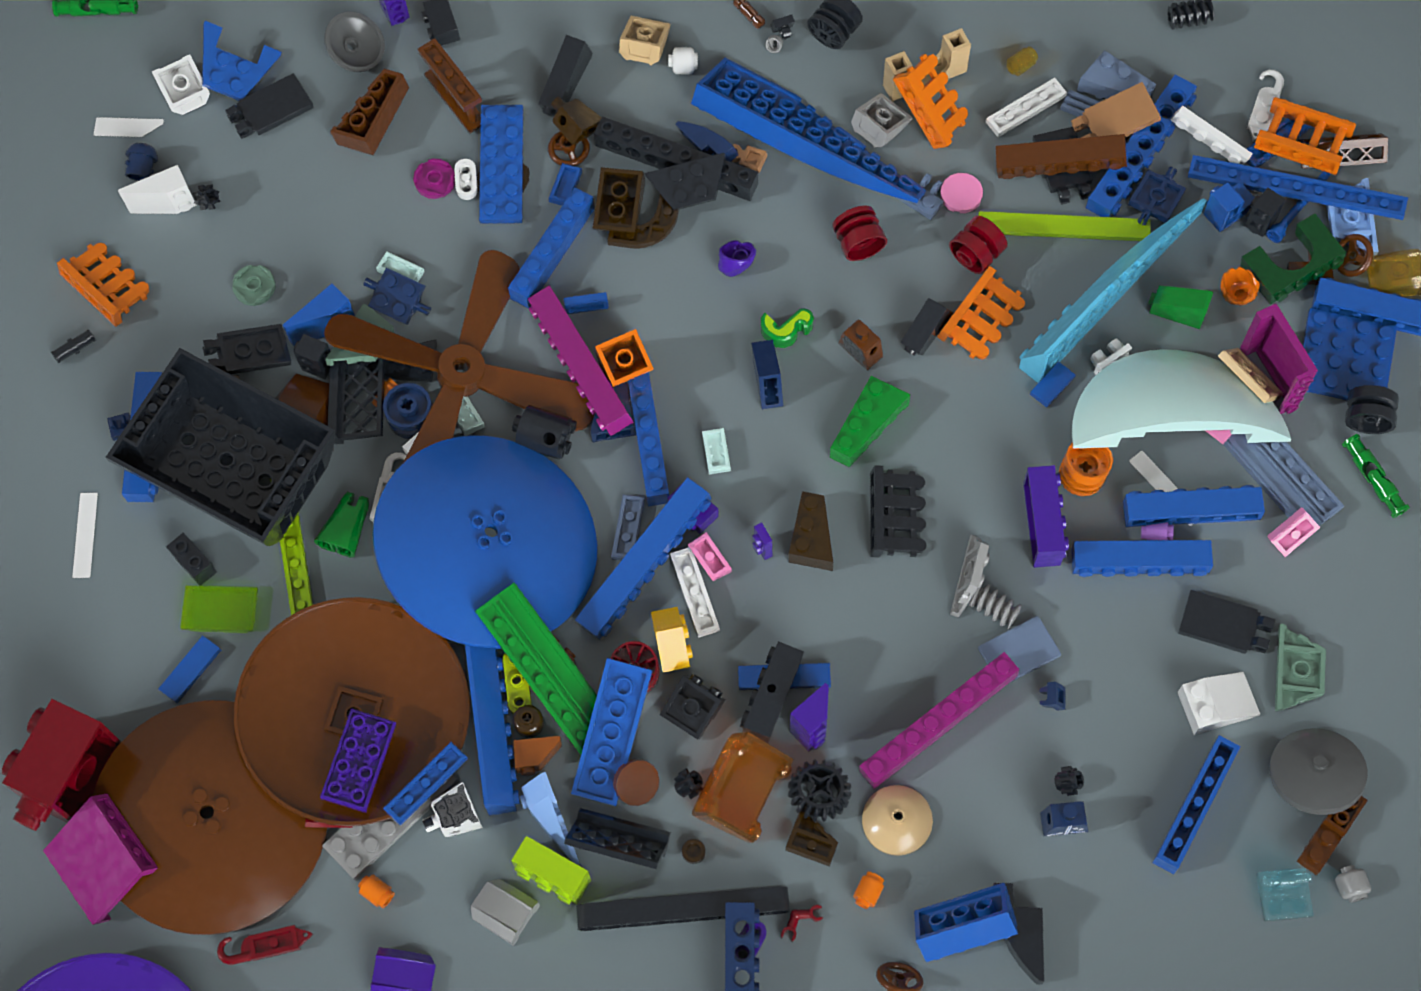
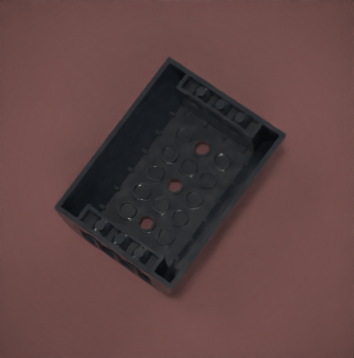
M179 348L106 455V459L266 546H272L281 541L327 469L333 452L335 430ZM186 436H193L195 438L191 445L182 443ZM230 456L233 458V462L227 466L222 465V458ZM269 477L272 481L268 486H262L259 484L260 479Z

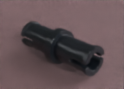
M88 329L73 339L69 338L67 343L51 351V354L59 364L74 353L76 355L80 353L79 350L95 342L96 339Z

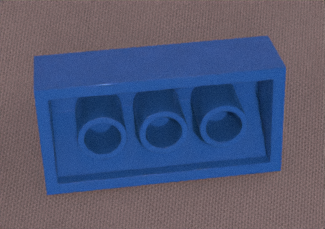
M1005 883L914 911L916 942L926 962L939 960L951 954L961 953L965 950L984 946L990 942L1006 939L1018 934L1016 917Z

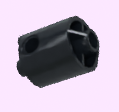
M528 405L522 416L517 415L514 419L512 431L516 432L515 443L542 455L562 459L564 454L568 455L572 442H569L571 434L575 432L577 421L572 420L568 416Z

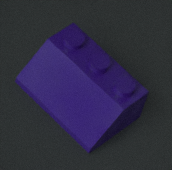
M826 683L790 713V733L808 752L812 748L818 749L826 741L824 738L826 737L829 692V686Z

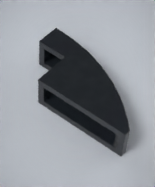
M1005 883L1016 917L1018 934L1006 938L1004 941L1023 971L1037 985H1042L1044 982L1043 908L1014 907L1013 883Z

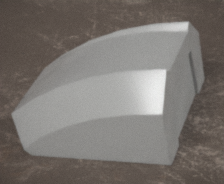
M880 93L856 109L851 123L855 133H859L873 144L874 147H883L901 132L913 117Z
M496 879L486 882L472 903V919L514 946L519 939L520 933L532 915L536 913L540 904L508 883Z

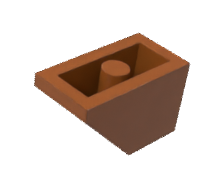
M560 736L513 740L517 773L529 776L534 775L535 771H541L562 747Z

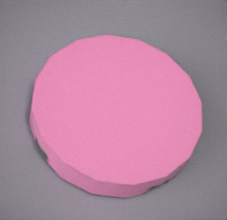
M956 173L944 180L941 186L940 198L948 210L965 214L975 210L981 203L983 188L980 181L974 176L967 173Z

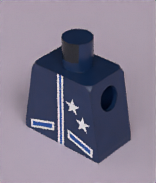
M1083 801L1051 804L1040 813L1043 837L1088 832Z

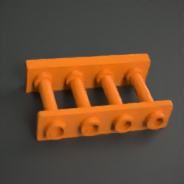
M1274 97L1270 108V113H1273L1274 117L1268 131L1260 129L1254 148L1337 175L1343 156L1337 155L1344 137L1352 138L1356 123L1329 115L1326 112L1310 109L1307 106L1289 102L1286 99ZM1282 117L1295 121L1288 138L1276 135ZM1303 124L1316 127L1308 145L1296 141ZM1324 130L1336 134L1329 152L1317 148Z

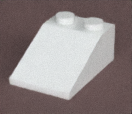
M178 165L118 189L130 214H178L197 206L194 204V198Z
M1244 672L1199 679L1183 684L1178 691L1194 735L1260 716Z

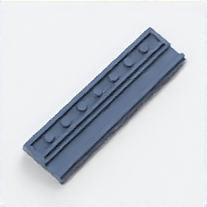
M1232 434L1223 444L1288 518L1300 508H1303L1320 526L1344 507L1340 500L1287 442L1247 443L1245 434Z

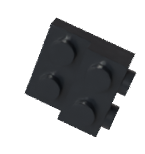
M683 675L660 715L699 740L711 720L716 717L726 699L721 697L723 693L713 686L709 689L702 685L704 680L697 675Z

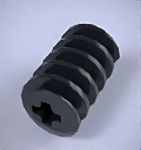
M1189 0L1187 4L1181 1L1179 5L1175 2L1172 3L1171 6H1168L1167 13L1170 28L1174 30L1175 23L1181 29L1183 28V22H1186L1187 27H1191V21H1194L1196 26L1199 25L1200 19H1202L1204 25L1207 24L1208 18L1213 21L1214 9L1212 1L1195 0L1194 2Z

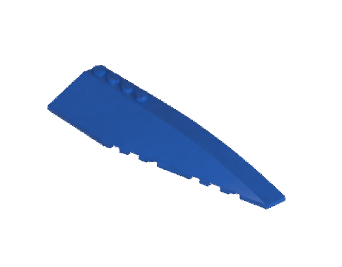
M727 58L721 60L697 83L691 102L692 105L799 161L859 186L914 203H918L926 192V189L908 176L899 175L896 167L891 164L886 165L880 161L881 156L875 152L869 153L865 150L866 145L841 127L835 128L831 123L832 120L826 116L822 118L816 114V109L810 104L805 106L801 103L802 98Z

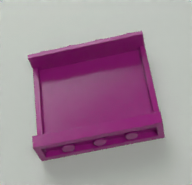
M1274 304L1256 312L1240 350L1246 356L1256 352L1275 385L1283 392L1284 400L1279 408L1280 414L1285 412L1290 414L1299 408L1298 405L1304 399L1303 396L1309 390L1308 387L1314 381L1313 378L1318 370L1277 304Z
M108 794L91 796L43 850L49 862L54 866L92 925L110 921L111 918L108 913L142 876L153 874L158 868Z

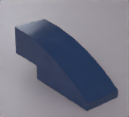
M678 121L675 123L679 131L699 151L710 155L713 153L715 155L725 153L726 160L730 162L739 155L731 143L714 131L688 122Z

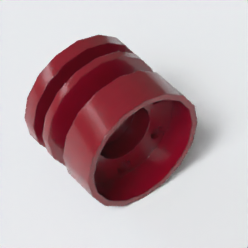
M864 205L851 208L840 214L832 224L836 237L841 242L845 258L849 261L869 258L880 252L887 244L886 235L879 225V220L871 206Z

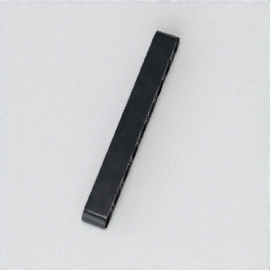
M777 886L583 903L576 906L577 925L579 931H594L725 919V903H755V908H759V916L785 914L790 912L788 887Z

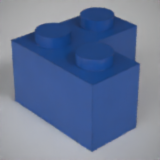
M1227 182L1220 187L1218 185L1211 190L1203 214L1221 232L1247 214L1251 208L1250 204L1255 197L1241 182L1234 186Z

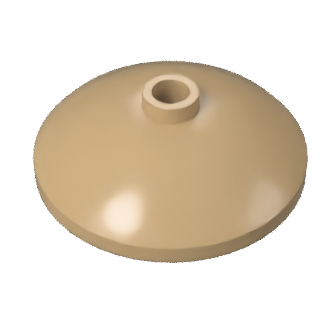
M892 785L876 791L868 799L863 809L862 827L865 836L876 849L889 855L901 856L915 852L925 844L932 830L933 817L928 802L920 793L906 786ZM900 813L903 818L896 820L894 814Z

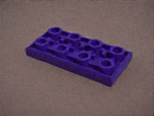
M351 709L320 799L366 813L396 727V722Z

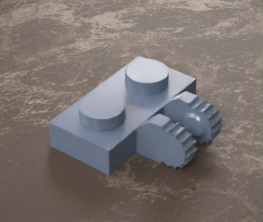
M927 173L919 185L925 189L930 183L932 175ZM938 180L930 192L926 190L918 203L900 198L897 199L931 220L943 206V200L935 196L941 189L943 182Z

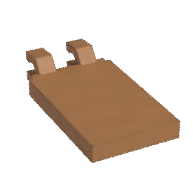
M1140 82L1085 109L1082 113L1083 116L1071 120L1075 133L1088 127L1090 128L1092 133L1081 138L1125 134V137L1160 121L1161 116L1144 83Z

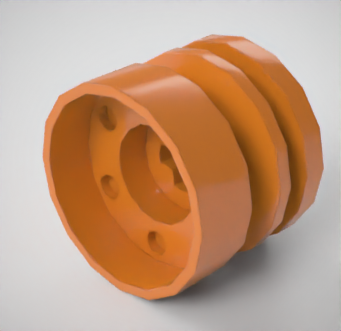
M1072 442L1059 467L1058 473L1060 474L1063 487L1070 493L1078 496H1090L1097 493L1103 486L1112 468L1113 457L1108 447L1073 448Z

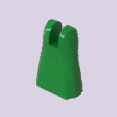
M347 491L321 528L314 542L324 550L330 552L337 550L338 554L352 558L355 557L363 524L368 513L369 498L360 496L354 507L352 504L355 495Z

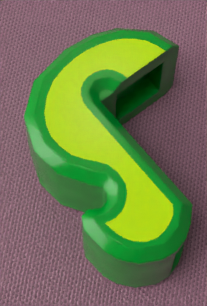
M800 308L780 327L772 318L764 313L761 317V334L765 340L773 339L774 347H789L796 342L799 331H802L804 335H808L812 331L814 323L813 313L809 309Z

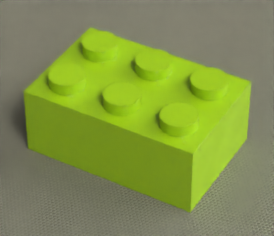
M528 836L525 837L511 860L515 867L514 870L518 872L517 875L528 882L530 879L534 880L538 884V888L547 893L550 891L555 892L558 895L557 898L568 905L571 902L577 905L591 882L589 872Z

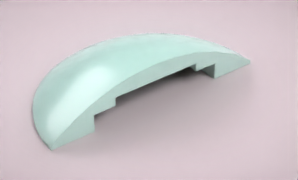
M1169 349L1135 353L1123 357L1102 369L1092 378L1082 392L1072 421L1073 448L1117 447L1121 438L1144 437L1146 432L1230 430L1231 434H1245L1247 443L1290 442L1291 437L1286 423L1272 401L1264 403L1225 363L1202 354Z

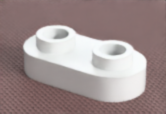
M461 159L455 165L457 195L463 200L474 198L478 192L476 166L470 159Z

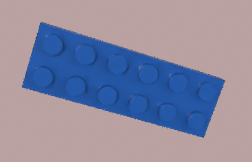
M481 105L480 224L522 223L523 105Z
M607 658L571 794L617 806L619 798L613 786L614 776L622 764L629 762L653 672L652 669Z

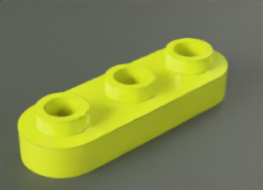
M505 653L503 655L507 701L511 713L514 714L519 707L532 705L530 686ZM515 678L521 679L518 684H514L513 680ZM517 700L524 701L521 706L515 705Z

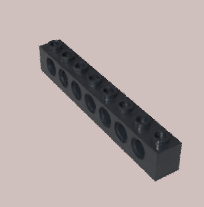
M603 116L594 132L595 145L597 147L658 169L713 156ZM725 160L718 190L751 201L758 186V171Z

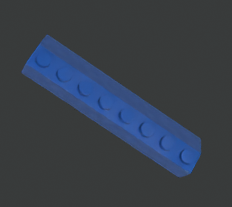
M465 645L484 806L489 816L517 812L516 804H520L519 791L514 790L513 782L517 781V773L515 767L511 768L510 760L514 759L513 745L508 743V737L512 736L510 722L506 723L505 715L509 714L507 700L503 701L502 695L503 692H506L505 679H500V671L504 670L502 657L497 655V649L501 648H482Z

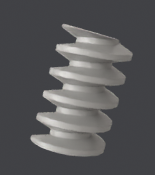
M988 584L984 588L980 587L973 596L969 606L973 607L978 603V612L985 609L984 615L986 617L993 613L992 621L996 622L1001 618L1000 626L1003 627L1009 623V629L1020 613L1021 604L1014 608L1012 607L1013 599L1006 603L1005 594L998 598L997 589L990 593L991 585Z

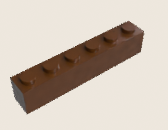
M1125 134L996 146L998 178L1012 179L1019 176L1034 177L1041 174L1055 175L1064 172L1073 174L1086 170L1095 172L1108 168L1117 170L1127 167Z

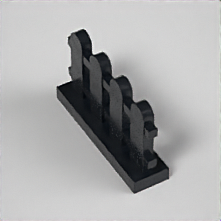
M874 465L870 472L871 557L880 558L884 551H887V555L893 556L894 552L910 553V557H916L917 553H922L926 549V542L923 539L916 538V532H922L926 527V521L921 517H916V511L923 510L926 505L923 497L916 496V490H921L924 487L925 479L922 476L915 475V471H910L909 475L893 474V470L887 469L886 473H883V466ZM884 488H887V494H884ZM893 489L909 490V496L893 495ZM884 509H887V515H884ZM894 510L909 511V517L894 516ZM884 530H887V536H884ZM894 531L910 532V538L894 537Z

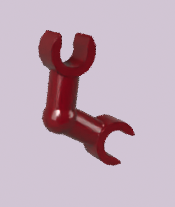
M814 905L811 909H793L790 912L787 926L781 932V939H783L786 931H791L793 933L792 942L795 941L797 935L796 927L799 919L811 918L815 922L821 921L823 917H815L813 911L815 909H822V906Z

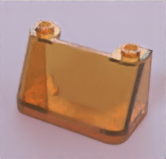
M749 732L732 734L727 739L694 805L692 816L745 842L754 843L762 832L761 824L757 819L775 782L789 776L794 759Z

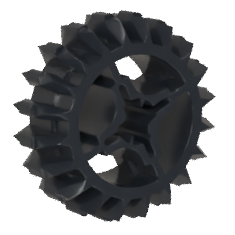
M815 759L812 765L806 761L803 768L798 766L796 773L791 775V781L788 783V788L790 789L788 797L793 798L791 805L797 806V813L805 812V819L811 815L814 822L817 821L818 817H821L822 821L825 822L827 816L833 820L836 817V813L841 815L844 810L843 808L848 806V800L851 798V792L849 791L851 783H847L848 775H842V768L834 769V762L828 766L825 759L821 764H818ZM802 783L807 786L806 789L809 791L807 797L802 792ZM832 784L837 789V798L833 796V792L830 790Z

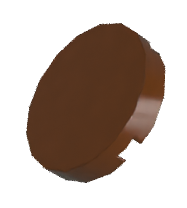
M632 759L618 768L614 776L613 786L621 801L630 806H640L654 797L659 786V776L655 767L643 759Z

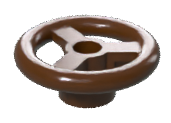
M560 131L551 138L548 145V153L551 159L560 166L562 163L576 166L587 158L590 150L589 141L587 138L582 140L583 152L576 158L574 151L578 143L572 145ZM554 150H560L568 154L570 161L560 159Z
M1350 234L1339 241L1342 247L1349 242V251L1346 257H1344L1343 264L1337 270L1344 276L1355 277L1364 273L1371 265L1373 247L1365 236ZM1357 241L1362 242L1366 250L1358 248ZM1349 263L1361 266L1356 270H1347L1344 268Z
M887 962L880 965L876 971L878 982L887 991H920L924 984L922 975L915 968L904 963ZM890 969H898L905 971L906 973L894 972ZM911 979H916V984L914 986L907 987V984Z

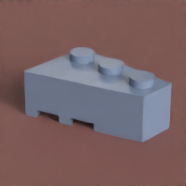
M1104 50L1080 78L1077 92L1082 94L1083 92L1090 93L1102 100V98L1107 99L1143 82L1152 98L1156 84Z

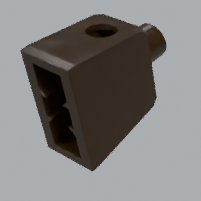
M558 96L551 103V106L557 111L552 119L553 123L572 145L594 134L602 118L578 99L566 103Z

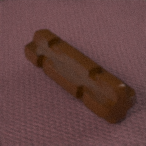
M733 0L734 6L737 9H741L740 12L750 22H753L752 24L755 28L760 29L764 26L765 19L761 15H757L758 12L749 2H745L746 0Z

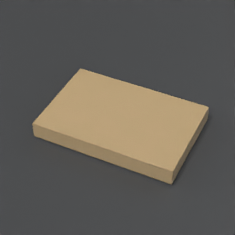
M1239 348L1223 350L1218 355L1264 403L1279 400L1283 395V392Z

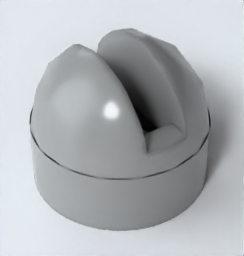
M771 35L765 43L766 49L771 53L779 52L783 46L782 38L779 35Z

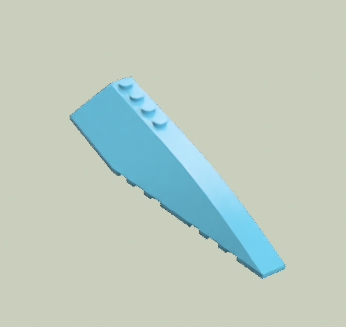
M1205 198L1201 199L1168 220L1116 261L1073 305L1069 304L1063 310V316L1059 320L1054 319L1050 323L1048 331L1044 335L1041 333L1033 343L1035 345L1030 350L1028 348L1024 350L1019 358L1021 359L1019 368L1039 383L1058 361L1060 362L1203 212L1207 200Z

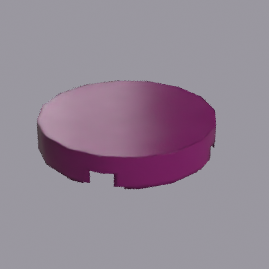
M430 159L428 162L418 165L414 172L413 180L416 190L422 196L429 199H438L445 197L453 190L455 186V173L448 162L442 159Z

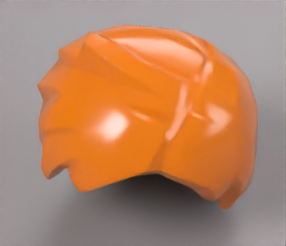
M1239 266L1237 269L1232 267L1227 272H1224L1221 279V293L1228 303L1243 306L1256 298L1260 282L1256 280L1254 274L1249 269L1246 270Z

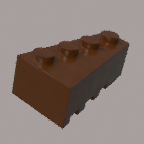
M385 68L367 88L368 92L356 100L354 108L349 113L346 112L343 115L341 123L330 130L337 145L374 156L409 89L402 73Z

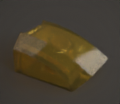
M1410 249L1374 256L1371 265L1367 269L1369 287L1387 294L1395 293L1401 297L1420 296L1421 251L1419 249Z

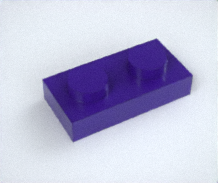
M761 522L754 526V535H752L754 542L752 545L757 555L761 554L764 560L772 557L773 541Z

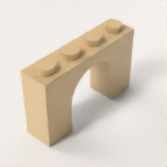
M962 28L943 35L941 49L936 55L938 64L934 69L937 73L945 72L948 79L967 72L971 44ZM905 51L885 58L883 87L892 102L903 98L893 78L897 74L906 73L907 69L912 66ZM927 74L921 80L924 85L931 79L930 75Z

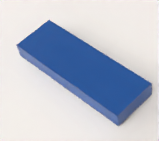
M202 635L158 689L178 704L221 652V649Z

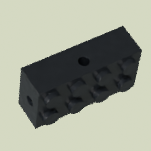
M779 641L776 647L771 646L765 662L769 664L768 668H762L757 682L760 685L759 690L754 688L748 706H751L750 711L745 710L739 727L743 728L742 735L768 745L804 651Z

